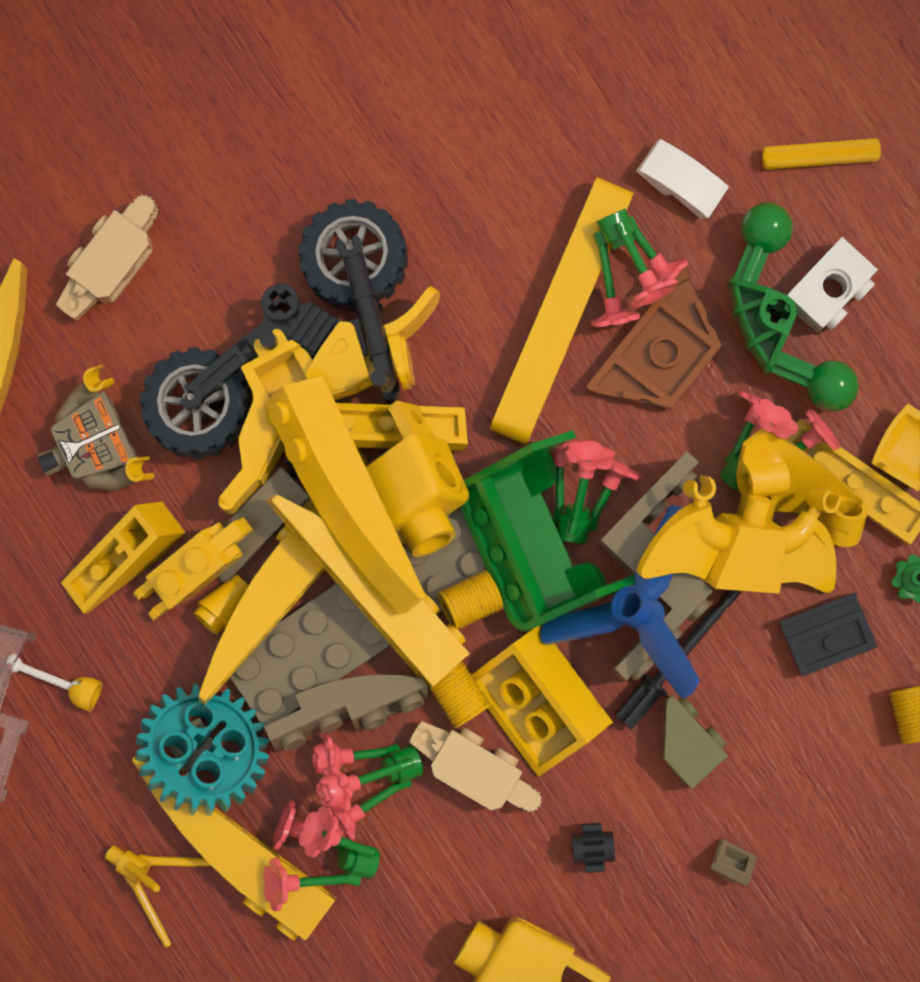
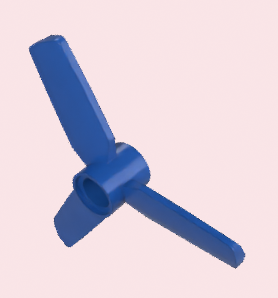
M671 505L668 507L654 536L675 513L682 509L681 506ZM636 572L635 586L630 585L620 589L614 595L612 602L564 615L543 624L541 629V641L549 645L610 633L626 624L639 632L641 645L680 697L687 698L699 684V677L664 621V607L657 600L668 588L673 574L646 579Z

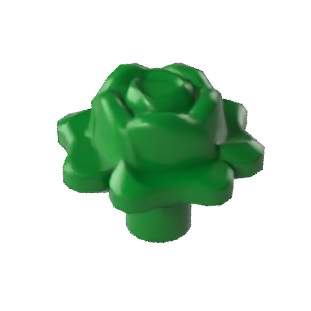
M911 554L908 556L907 562H897L896 575L891 583L894 587L900 588L898 596L901 599L909 598L916 603H920V557Z

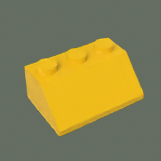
M542 626L532 629L471 675L475 679V683H478L477 686H480V690L484 693L486 700H489L488 703H491L488 710L538 777L589 743L613 723L555 644L546 645L541 641L540 632Z

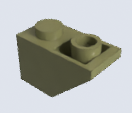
M669 695L663 704L661 758L688 788L693 789L728 757L722 749L727 743L711 726L706 730L703 729L694 719L699 712L686 698L681 697L677 700L673 695Z

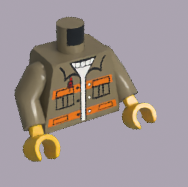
M100 364L85 371L83 381L69 394L57 412L56 424L50 428L57 446L38 454L37 457L47 477L68 467L73 479L77 482H83L88 488L117 491L137 481L152 480L155 475L154 473H143L142 464L150 460V457L137 456L111 397L105 391L99 393L100 390L109 388L114 384L113 378L104 381L99 379V371L104 368V365Z

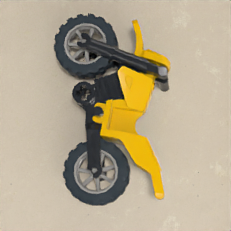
M356 199L345 200V204L338 205L335 202L328 205V210L322 214L320 211L311 218L313 221L309 227L305 226L302 232V243H299L298 246L301 271L316 296L323 302H329L334 308L342 310L343 307H346L350 311H356L358 319L351 321L338 320L310 301L306 305L302 304L296 291L291 286L275 284L270 286L262 296L261 305L264 317L261 324L235 343L224 354L220 356L218 352L210 349L201 351L198 347L188 348V351L183 353L177 350L170 353V358L164 362L162 359L154 365L155 371L152 375L148 374L143 384L146 387L144 392L140 393L141 417L150 434L166 450L173 452L179 457L185 458V456L199 460L204 459V456L210 454L213 457L223 453L222 449L228 445L231 448L239 439L242 470L219 497V506L227 514L237 512L238 508L261 484H265L285 450L276 427L269 419L268 410L265 405L283 385L323 375L335 401L356 394L374 384L380 387L383 392V405H391L396 400L399 401L401 392L397 378L400 379L404 391L410 390L411 385H415L411 354L406 340L433 313L439 302L440 292L430 286L407 313L391 323L384 324L381 314L383 305L379 301L384 297L389 299L395 293L394 288L397 284L401 285L405 277L404 270L405 267H408L406 241L399 224L392 219L391 214L387 210L377 208L372 202L364 201L363 204L358 203ZM359 229L358 234L353 236L352 240H348L343 231ZM367 231L374 234L380 241L365 247L362 244ZM338 236L340 240L336 243L337 249L327 248L332 239ZM383 250L379 266L369 261L367 255ZM324 256L342 258V260L330 272H328L325 266ZM346 270L349 282L338 280L336 277ZM283 307L288 310L286 313L281 310ZM196 377L190 383H187V378ZM180 383L185 391L182 398L170 397L172 391ZM248 384H249V386H250V388H251V390H252V392H253V402H252V404H251V402H250V396H251V394H250V390H249ZM167 405H178L184 409L171 420L168 415ZM224 405L222 414H218L216 411ZM189 416L193 419V432L178 428ZM212 418L216 420L215 423L202 430L201 424L209 422Z

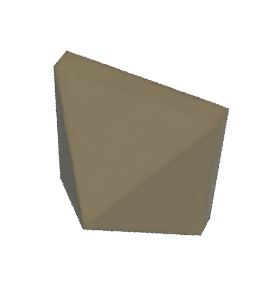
M720 839L710 868L724 881L747 886L750 882L757 856L724 839Z

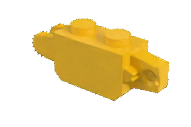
M244 517L233 521L226 528L220 522L200 531L146 576L147 581L134 591L133 594L139 601L149 597L155 590L163 600L152 607L148 613L151 619L154 621L170 609L188 601L241 559L243 554L236 544L253 531L252 527Z

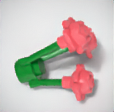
M324 734V742L313 747L312 762L316 769L315 772L323 775V778L316 785V792L320 796V802L323 806L330 807L333 816L338 818L337 830L340 831L341 836L354 842L356 839L355 823L365 817V812L396 792L411 787V780L423 775L420 756L412 745L400 749L398 744H394L385 748L353 751L352 748L340 749L338 744L332 742L329 734ZM386 757L381 761V769L358 777L356 775L347 777L340 772L342 765L354 764V760ZM386 777L389 783L395 781L394 784L361 805L357 803L353 806L350 805L353 792L360 790L361 785Z

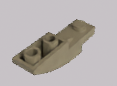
M382 674L346 678L322 684L296 694L295 697L301 709L264 726L275 751L282 748L284 751H289L304 744L306 737L319 731L325 734L338 729L343 725V720L349 717L356 731L363 728L366 731L373 730L383 725L387 721L386 717L399 711L409 713L420 708L424 704V700L430 696L423 678Z

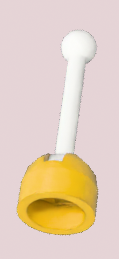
M16 656L10 657L6 662L7 669L10 672L21 671L68 690L72 704L85 711L91 712L101 694L103 683L94 678L80 677L71 683L23 664L22 660Z

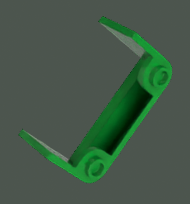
M574 430L531 443L464 479L469 492V498L466 503L460 506V509L486 569L500 592L506 615L511 624L521 631H528L612 595L625 586L635 584V575L607 585L601 570L589 562L573 567L541 494L550 489L556 481L557 471L550 451L577 438Z

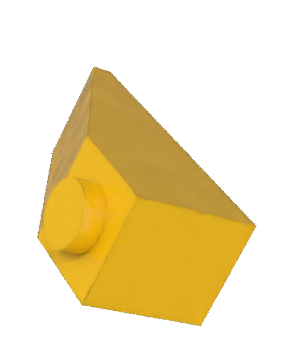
M162 501L135 505L69 573L61 584L83 614L89 613L160 559L185 531Z

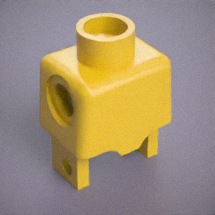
M396 400L387 408L404 439L370 465L362 449L356 448L401 544L408 546L412 556L423 557L439 551L455 538L456 531L448 515L466 503L469 498V492L447 441L433 436L418 405Z
M520 917L510 918L501 933L478 921L453 963L475 976L472 982H561V976L566 965L593 982H609L611 978L609 973L574 953L575 948L573 944Z

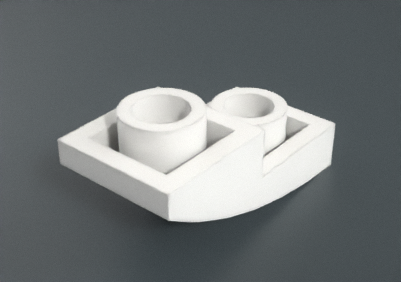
M662 139L655 142L636 171L664 196L673 195L700 219L710 217L729 188L727 184L699 162Z

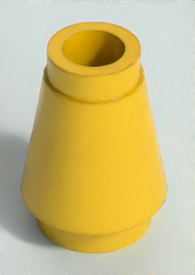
M234 575L231 580H228L197 603L199 607L193 614L209 631L218 635L222 629H226L234 610L249 585L238 575Z

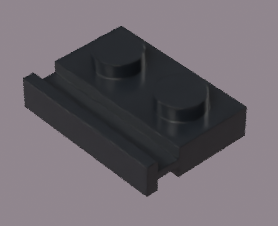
M856 592L778 622L800 677L877 648L869 624L857 600Z

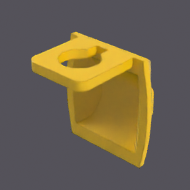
M907 403L885 431L871 464L916 491L920 489V411Z

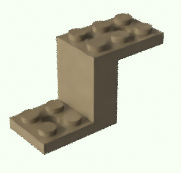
M688 451L597 544L628 576L636 574L637 566L654 536V533L642 521L650 525L669 506L663 499L670 492L677 497L683 491L684 483L697 477L692 469L699 462ZM674 573L668 588L657 599L661 602L666 612L664 621L676 639L683 634L678 627L686 619L690 622L695 621L712 604L706 598L713 590L699 577L688 573ZM639 639L610 670L621 681H626L629 677L635 681L654 662L649 658L650 656L641 645Z

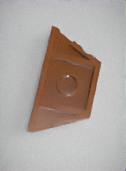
M686 269L681 270L678 276L675 277L678 281L677 288L649 307L586 385L585 389L588 392L671 410L722 347L715 329L707 318V312L689 280L690 276Z

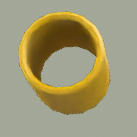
M486 570L476 573V575L473 574L472 577L469 576L465 580L462 579L461 582L458 581V583L438 592V598L446 618L458 630L465 628V625H472L476 620L479 621L483 617H487V615L490 616L491 613L494 614V612H498L504 607L500 592L493 578Z
M460 662L434 687L428 686L430 687V692H433L435 699H438L437 702L444 709L446 716H449L448 719L454 725L453 728L460 727L491 705V703H488L489 700H486L482 690H480V686H477L478 683H475V679L468 672L469 669H466L467 666L464 665V662Z
M920 686L891 692L889 696H891L890 700L893 703L894 714H896L895 718H897L896 722H898L897 726H899L898 730H900L899 734H901V744L920 742Z

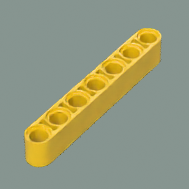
M598 177L596 178L489 430L527 445L602 270L598 245L593 236L594 233L600 231L596 221L626 208L627 210L634 192ZM607 243L608 253H609V251H610V249H611V244H610V243Z

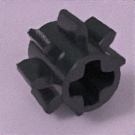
M602 823L581 824L582 833L571 834L574 865L584 864L586 873L605 872L604 862H615L613 831L602 832Z

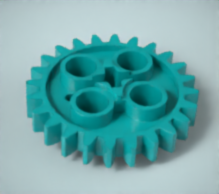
M193 684L190 695L187 696L184 690L178 687L175 692V701L164 694L160 700L162 709L151 705L148 712L151 719L143 718L139 727L145 733L137 735L135 744L144 748L137 750L135 760L147 762L141 767L139 775H152L147 789L150 791L161 787L163 789L159 799L161 803L172 796L175 798V811L179 810L183 803H188L190 815L194 816L198 806L204 805L205 812L208 816H211L215 804L218 803L224 812H228L231 806L230 798L241 805L245 799L243 790L251 794L254 793L257 784L253 779L261 780L265 773V770L258 765H266L269 759L268 754L261 752V750L267 747L269 739L257 737L262 733L265 725L264 723L252 724L251 721L257 711L251 709L243 712L241 710L245 700L243 697L232 703L229 701L230 690L226 689L221 697L214 695L204 706L199 702L200 689L197 684ZM200 716L207 721L208 726L197 728L190 723L189 718ZM219 723H224L226 727L213 739L209 751H203L190 771L185 776H180L179 771L190 762L195 749L203 746ZM233 741L239 746L241 751L229 753L222 747L221 742ZM176 746L183 752L184 756L181 758H171L164 752L163 748ZM202 770L209 771L215 776L216 781L210 784L204 783L198 779L196 773Z

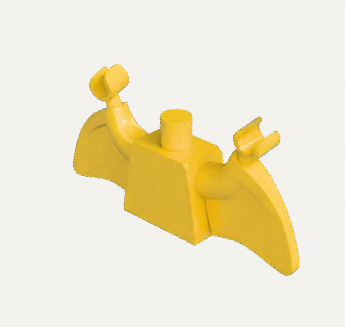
M701 475V488L699 492L696 481L687 480L683 485L684 494L692 498L694 502L680 509L662 526L648 545L636 569L637 573L646 579L674 573L692 574L715 589L779 594L781 583L800 582L822 592L830 593L834 590L836 583V554L830 533L817 518L821 512L834 513L837 511L841 502L840 497L829 494L830 489H812L807 497L809 510L807 512L802 511L791 524L783 527L768 519L772 501L766 497L754 494L748 495L743 515L722 513L715 519L711 503L707 500L714 496L716 484L711 477Z

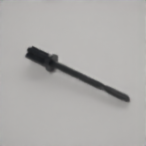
M726 591L719 603L708 612L680 645L686 656L725 612V609L743 591ZM660 670L653 678L644 673L641 676L642 681L615 711L614 715L630 730L634 728L660 696L666 697L668 695L661 687L667 679Z

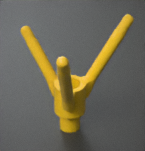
M113 845L106 853L105 859L116 866L115 870L125 877L164 947H169L171 941L140 883L142 882L153 892L157 893L160 891V886L147 875L151 866L208 867L210 864L204 858L154 857L143 854L138 856L130 850L124 852Z

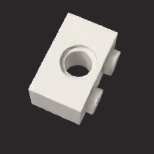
M841 237L787 296L794 301L797 315L817 334L825 325L832 331L848 314L842 307L852 297L859 302L875 285L870 278L878 269ZM834 279L838 281L842 286V295L837 298L828 296L823 289L824 280Z

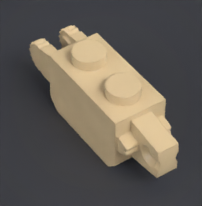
M142 194L140 197L137 196V199H134V203H130L122 215L116 210L113 211L110 217L104 215L94 226L91 233L94 238L85 249L79 247L69 259L67 266L70 269L66 275L70 280L56 305L74 320L78 321L98 300L103 304L114 303L153 253L152 240L147 232L153 226L154 220H157L159 209H157L158 206L151 196H143Z
M423 721L418 725L409 742L433 761L431 767L434 777L489 810L502 808L506 800L518 808L522 807L523 810L533 812L535 809L538 810L537 808L542 802V796L539 795V791L537 792L536 789H532V786L519 779L523 772L516 768L519 759L500 748L497 749L495 754L481 747L484 739L465 727L462 728L460 733H457L454 730L451 732L445 731Z

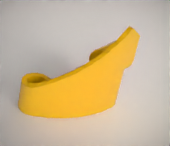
M763 428L742 443L736 473L737 485L741 493L737 511L738 515H743L749 494L763 496L772 501L768 519L771 521L773 520L774 512L798 514L802 511L807 512L809 510L807 503L808 493L814 488L830 489L829 494L840 497V506L834 513L821 512L817 520L827 528L833 544L841 547H853L860 542L868 508L863 499L843 481L791 442Z

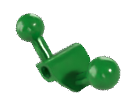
M772 202L756 204L743 217L741 233L747 245L734 276L730 278L726 286L730 291L733 306L731 314L733 319L737 320L741 334L746 342L745 348L747 352L750 351L762 368V374L768 376L772 373L807 388L810 400L821 410L827 412L844 410L854 402L859 391L858 377L849 365L837 360H828L815 366L781 351L796 318V305L789 296L769 287L759 285L757 282L769 254L780 251L790 241L793 233V223L789 213L782 206ZM770 312L776 314L777 323L770 321Z

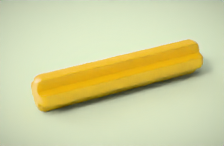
M876 138L768 146L762 150V164L764 169L771 170L876 162L881 156V146Z

